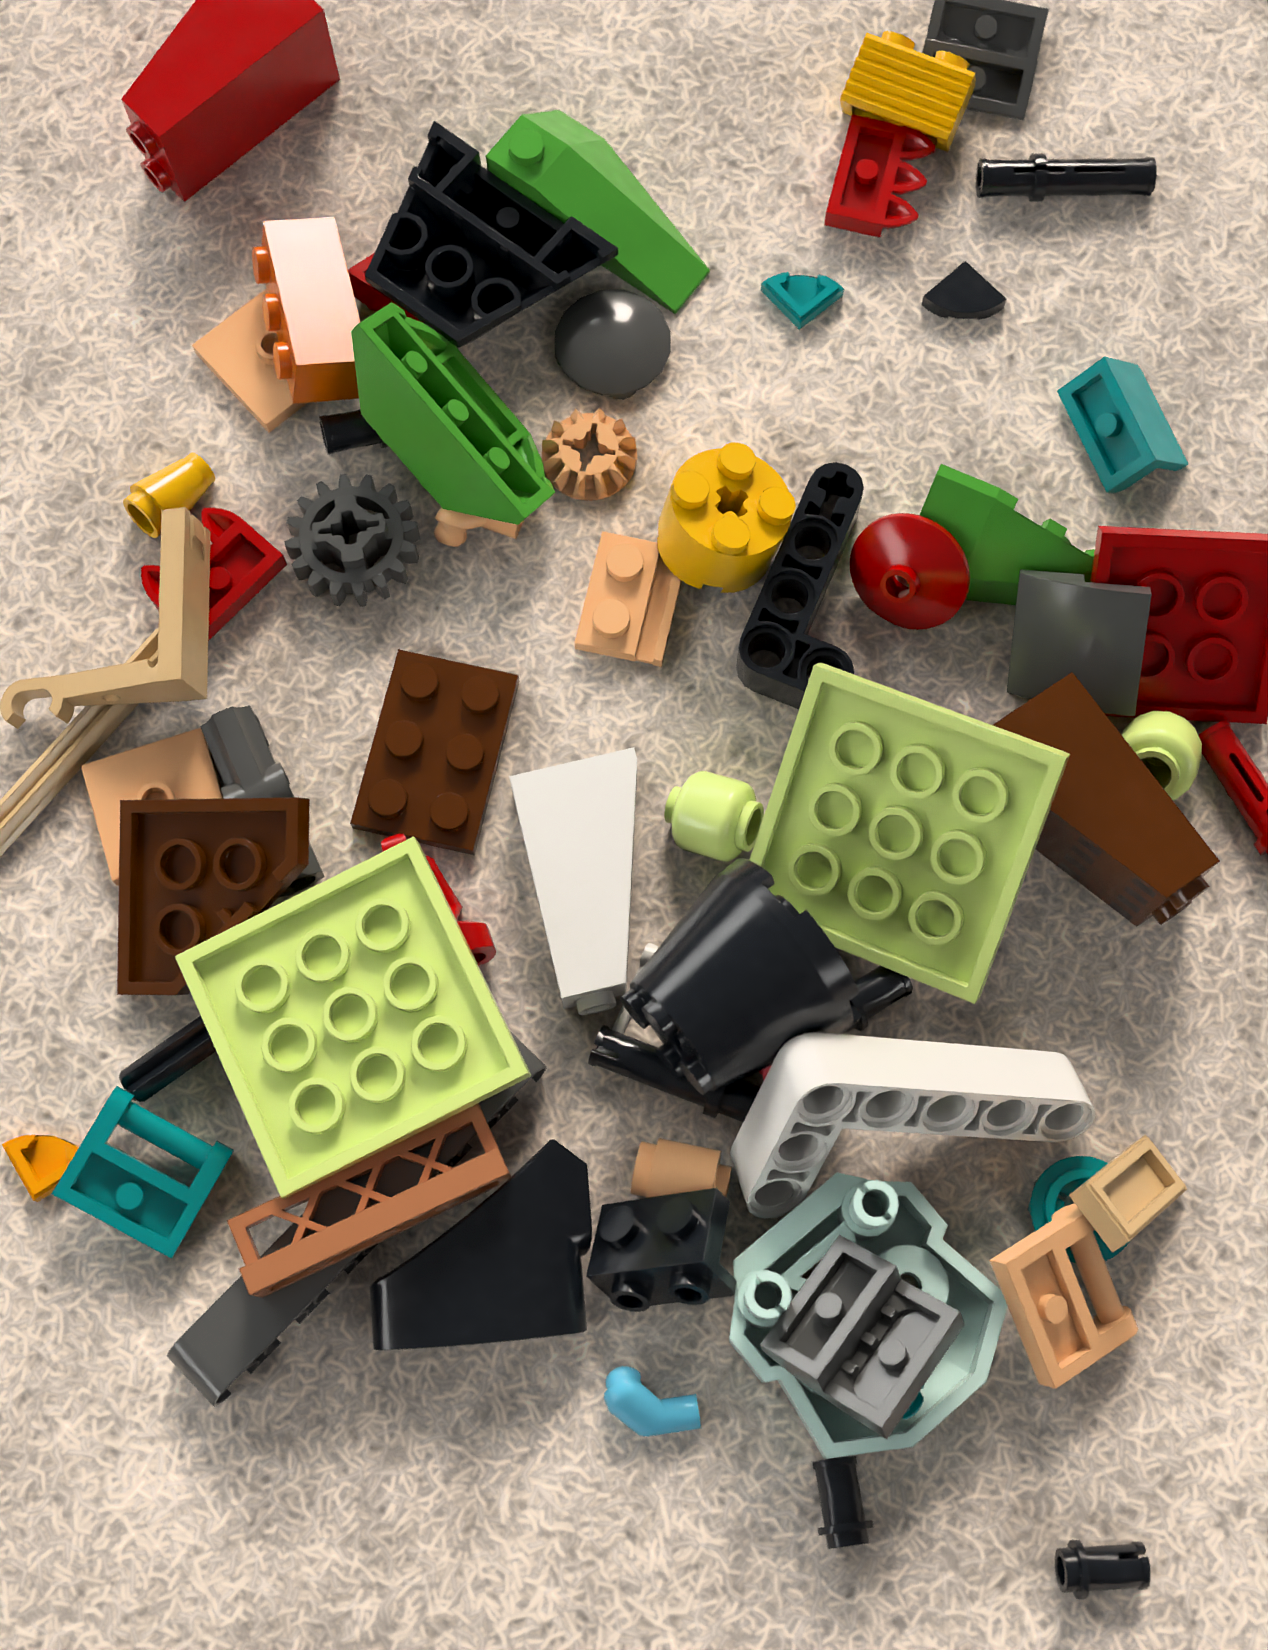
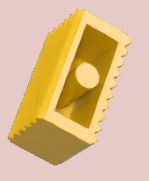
M884 31L880 38L866 33L841 94L842 113L850 116L854 114L882 120L900 127L903 125L926 135L936 148L948 152L975 88L976 73L967 70L969 63L956 54L947 51H937L934 58L913 50L915 43L902 34Z

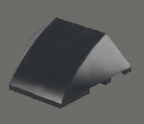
M434 120L427 135L428 145L418 167L413 166L408 177L409 187L398 212L391 215L365 273V279L367 283L459 348L475 341L512 316L618 255V248L573 216L565 223L561 222L481 166L480 152Z

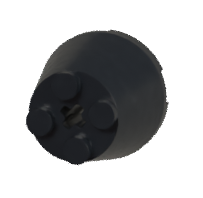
M743 858L735 860L712 879L632 980L630 990L620 997L622 1004L634 1021L643 1029L650 1025L663 1044L656 1049V1053L668 1071L678 1081L687 1078L702 1095L708 1091H716L770 1067L782 1046L796 1036L814 1032L842 1034L863 1017L854 1006L851 1008L849 1002L860 993L845 962L825 932L807 910L799 914L788 900L780 895L775 896L768 889L775 884L772 875L756 863Z

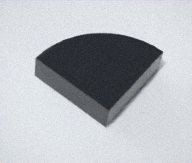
M964 261L923 296L921 305L939 317L947 319L948 317L960 319L977 318L979 320L993 316L1001 311L1007 299L970 264Z

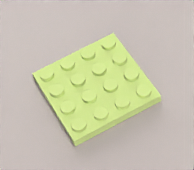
M818 663L813 666L749 860L772 875L775 884L768 890L775 896L780 895L788 900L799 914L807 910L825 932L834 947L975 1004L982 994L1070 753L824 663Z
M414 836L175 956L276 1188L283 1199L531 1077L529 1069L427 858Z

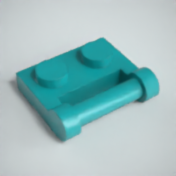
M116 1086L53 1190L52 1195L172 1259L234 1150L219 1141H216L214 1146L133 1103L134 1095ZM117 1125L199 1169L190 1187L107 1143Z

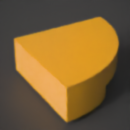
M24 1135L2 1144L32 1200L36 1202L52 1194L79 1148L75 1144L73 1145L62 1140V1138L59 1139V1137L49 1135Z

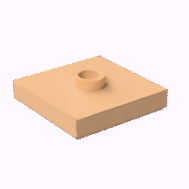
M266 288L192 344L195 354L266 431L270 433L307 403L293 404L288 380H278L273 346L274 342L279 341L277 332L267 331L264 322L263 294H268Z
M201 728L81 765L111 879L116 885H119L120 800L224 798L214 759Z

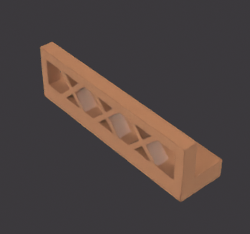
M479 1103L285 1199L278 1196L227 1220L245 1263V1266L239 1268L249 1295L260 1298L270 1295L503 1185L511 1178V1174ZM473 1124L485 1153L454 1168L437 1162L446 1137ZM434 1142L428 1158L412 1153ZM402 1158L424 1166L418 1185L393 1197L375 1192L386 1164ZM434 1170L442 1173L431 1178ZM371 1172L365 1188L350 1183V1181ZM340 1187L362 1196L354 1215L329 1227L312 1222L322 1194ZM371 1200L380 1202L369 1207ZM308 1201L302 1217L286 1212ZM275 1216L299 1225L290 1245L263 1258L260 1257L249 1228ZM309 1229L316 1231V1233L306 1237Z

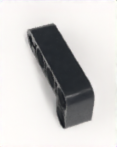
M837 462L824 464L816 469L810 477L740 638L736 669L738 678L743 685L753 692L796 709L800 708L808 684V677L811 675L815 664L824 663L854 674L852 660L845 651L808 635L856 523L864 490L862 478L855 469L847 464ZM831 495H838L840 498L837 500L832 511L831 520L822 516L824 502H827ZM808 545L815 546L822 550L825 556L816 560L806 559L797 552V549ZM780 598H792L798 601L803 609L796 613H785L777 609L773 602ZM761 650L771 651L778 656L781 662L774 667H760L753 663L750 655Z

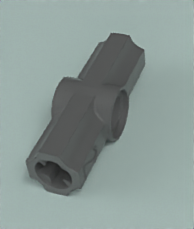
M250 705L226 708L213 714L205 724L200 726L225 784L221 788L224 798L294 797L289 786V779L281 763L276 764L260 721ZM310 841L309 865L279 897L294 894L314 885L325 877Z

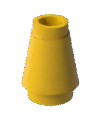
M191 452L184 459L182 458L131 485V494L123 500L124 508L130 518L144 533L152 538H157L161 535V511L186 507L190 511L206 492L208 486L215 481V475L210 466L199 455Z

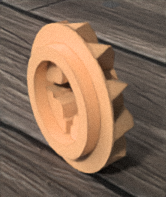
M575 408L570 417L561 422L554 420L546 440H542V462L545 475L557 490L571 498L585 501L607 498L620 491L629 482L637 464L635 437H632L626 429L622 418L615 420L606 416L601 408L595 413H581ZM592 434H596L598 452L605 455H595L592 458L591 464H587L586 472H582L580 452L574 450V448L584 449L587 441H591Z

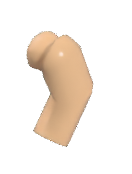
M441 507L435 516L438 524L435 527L434 536L442 544L458 547L466 541L467 529L482 527L516 539L524 520L519 525L446 510Z

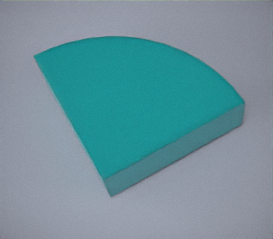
M789 272L774 275L761 283V291L799 330L839 300L844 293V288L839 283L820 274L816 278L806 275L790 276Z

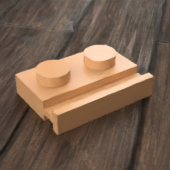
M602 531L574 642L575 649L662 667L682 581L669 570L662 560L657 542Z

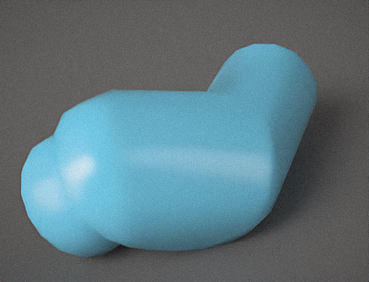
M629 1366L617 1367L607 1375L605 1381L607 1390L604 1393V1400L609 1412L638 1435L647 1437L701 1429L696 1394L659 1399L642 1385L640 1372Z

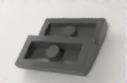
M934 0L922 53L935 58L937 51H947L962 57L969 63L967 70L976 73L975 88L966 109L1024 120L1049 9L1007 0Z
M1020 569L1007 693L1032 699L1073 672L1104 713L1135 716L1152 596L1151 588L1085 582L1084 574Z
M839 1235L760 1346L763 1352L813 1391L864 1426L888 1439L965 1324L960 1311L902 1280L896 1265Z

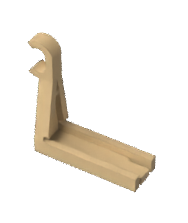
M186 507L161 511L157 664L153 667V662L145 659L65 675L18 680L5 690L1 698L0 711L7 723L19 729L26 721L23 714L25 705L30 700L52 697V702L48 709L67 724L73 716L75 706L182 702L207 699L210 531L203 527V524L194 515H190V511Z

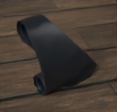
M555 1139L549 1140L524 1166L469 1214L410 1259L386 1275L379 1277L370 1286L373 1349L399 1350L473 1345L560 1336L587 1331L581 1257L589 1251L592 1240L587 1164Z

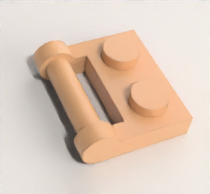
M1076 1204L1059 1209L1052 1215L1051 1222L989 1260L1038 1383L1057 1389L1122 1345L1138 1331V1326L1131 1309L1127 1306H1122L1094 1236L1093 1231L1095 1229ZM1068 1247L1072 1251L1095 1309L1096 1316L1094 1318L1091 1316L1065 1249Z

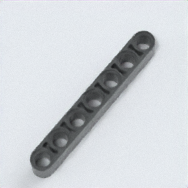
M512 1032L511 1034L529 1069L531 1077L479 1103L490 1129L519 1101L515 1094L531 1078L537 1082L547 1069V1066ZM473 1124L446 1137L437 1162L453 1168L472 1149L468 1142L477 1134ZM434 1142L412 1153L428 1158ZM402 1158L386 1164L375 1192L393 1197L418 1185L424 1166ZM434 1170L431 1178L435 1177L440 1172ZM371 1172L350 1181V1183L365 1188ZM340 1187L322 1194L312 1222L329 1227L354 1215L362 1196ZM371 1200L369 1207L380 1202ZM293 1223L260 1257L263 1258L290 1245L299 1225ZM309 1229L306 1237L316 1233V1231ZM378 1244L263 1298L249 1295L241 1275L175 1342L167 1354L168 1359L214 1407L219 1405L232 1394L227 1388L245 1370L251 1374L281 1344L277 1337L294 1320L300 1324L330 1294L325 1288L343 1270L349 1274Z

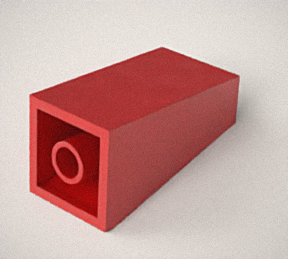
M195 0L121 98L131 123L126 128L127 134L145 157V160L140 163L141 168L150 182L160 192L163 193L171 188L186 202L340 80L324 9L315 0Z

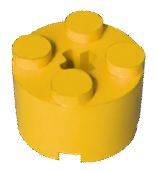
M731 442L722 448L698 453L689 458L678 469L661 510L657 537L660 556L669 570L690 586L699 589L702 588L703 584L723 588L721 593H735L745 590L760 581L768 571L790 526L796 507L795 498L789 492L781 476L769 464L756 457L753 450L747 445Z

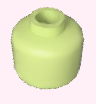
M1151 711L1137 716L1125 726L1122 736L1170 798L1177 800L1187 792L1197 776L1202 759V743L1196 729L1184 717L1170 711Z
M699 771L691 775L682 787H674L668 796L664 811L665 821L672 824V836L678 847L685 851L723 862L735 859L742 851L749 852L752 850L764 817L763 804L756 802L755 792L750 785L744 781L707 771Z

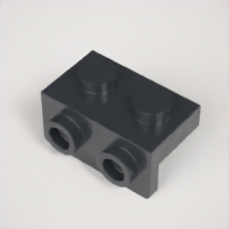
M717 1188L602 1205L586 1277L610 1298L613 1305L632 1312L645 1311L654 1305L679 1302L688 1305H701L709 1299L734 1296L737 1280L719 1263L730 1204L729 1200Z

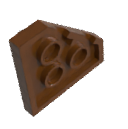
M285 797L120 800L117 995H188L190 993L175 956L266 911L309 865L310 799Z

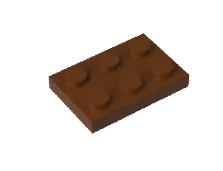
M398 649L350 824L352 828L389 837L396 834H404L406 839L414 836L420 844L475 855L520 682L519 675Z

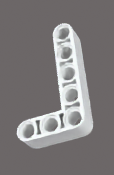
M820 1032L804 1033L786 1042L777 1053L732 1144L730 1155L749 1212L756 1217L765 1219L777 1218L791 1212L805 1199L842 1129L1062 1142L1076 1138L1084 1133L1092 1125L1096 1115L1095 1109L1070 1060L1064 1054L1057 1052Z

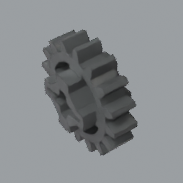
M341 474L338 482L339 488L330 490L325 483L320 481L316 484L319 494L317 500L312 501L302 496L297 500L304 516L303 518L288 517L286 524L291 535L294 537L285 541V548L290 559H296L291 565L298 580L308 579L307 584L312 595L318 597L329 588L334 605L341 606L347 594H354L359 606L364 607L367 604V592L376 590L378 595L383 599H387L390 597L387 582L393 579L399 583H407L409 578L403 563H418L417 547L412 543L421 539L417 522L410 521L414 517L408 500L397 502L398 498L393 485L389 483L377 492L371 475L366 474L360 486H351L347 474ZM365 509H368V510H371V511H373V512H376V514H371V513H369L368 511H366ZM357 533V543L349 545L348 535ZM381 556H385L379 563L373 566ZM335 563L345 570V573L329 569L325 564Z

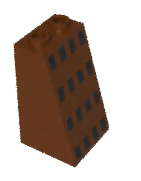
M1073 672L993 724V726L1070 753L1035 850L1136 927L1152 916L1160 925L1164 924L1192 904L1193 899L1210 887L1203 877L1220 860Z

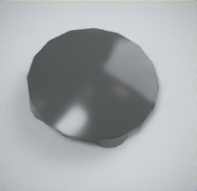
M600 290L579 298L563 313L555 330V358L558 365L561 366L563 373L580 388L599 395H608L614 399L632 397L637 390L645 388L662 373L671 353V331L662 312L647 298L626 290Z

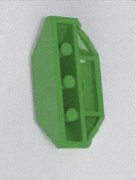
M393 302L361 321L353 328L351 336L361 415L443 509L519 525L555 493L551 481L545 478L543 462L530 432L454 344L423 322L406 317L405 311Z

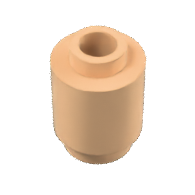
M662 1138L658 1139L657 1144L641 1141L634 1166L631 1194L651 1198L717 1188L727 1198L732 1167L720 1164L722 1153L720 1150Z

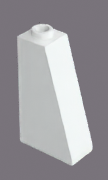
M634 747L509 776L563 1008L577 1006L579 1015H589L609 1010L617 1005L615 997L627 992L637 794V757Z

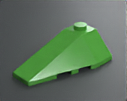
M561 110L522 114L486 155L487 170L561 222L565 223L573 216L618 248V255L601 266L672 313L676 314L710 273V269L608 142Z
M943 464L940 465L920 512V516L931 519L951 533L963 549L970 569V587L965 599L968 601L1016 605L1020 569L1084 574L1085 582H1091L1095 549L1086 550L1085 552L1071 545L1065 536L1066 527L1051 518L1044 521L1042 525H1038L1014 510L1018 498L997 486Z

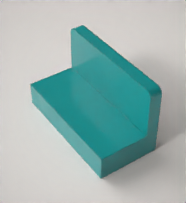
M1104 356L1057 390L1107 493L1114 494L1123 491L1157 468L1178 471L1188 465V461L1155 395L1137 364Z

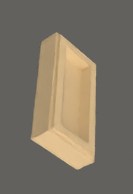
M1144 1135L1123 1150L1069 1196L1113 1253L1131 1241L1181 1196L1187 1188L1149 1137Z

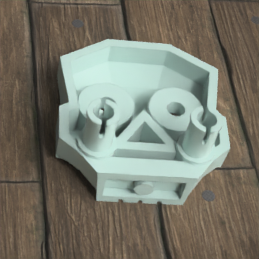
M837 1172L733 1260V1272L737 1284L729 1342L762 1383L778 1380L821 1455L826 1459L913 1447L986 1383L1007 1311V1303L1002 1291L943 1240L948 1224L912 1182L869 1180ZM839 1235L896 1265L900 1275L909 1274L913 1276L918 1283V1289L960 1311L965 1324L926 1381L923 1389H921L924 1401L919 1411L909 1419L901 1418L888 1439L864 1426L813 1391L763 1352L760 1346L807 1279L801 1276L824 1257Z

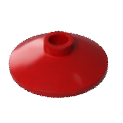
M909 513L883 516L870 523L861 532L852 547L850 574L857 594L872 612L896 626L912 630L929 629L947 622L958 612L968 595L970 569L965 553L951 533L931 519ZM895 575L901 576L904 579H906V581L909 584V587L901 584L896 579Z

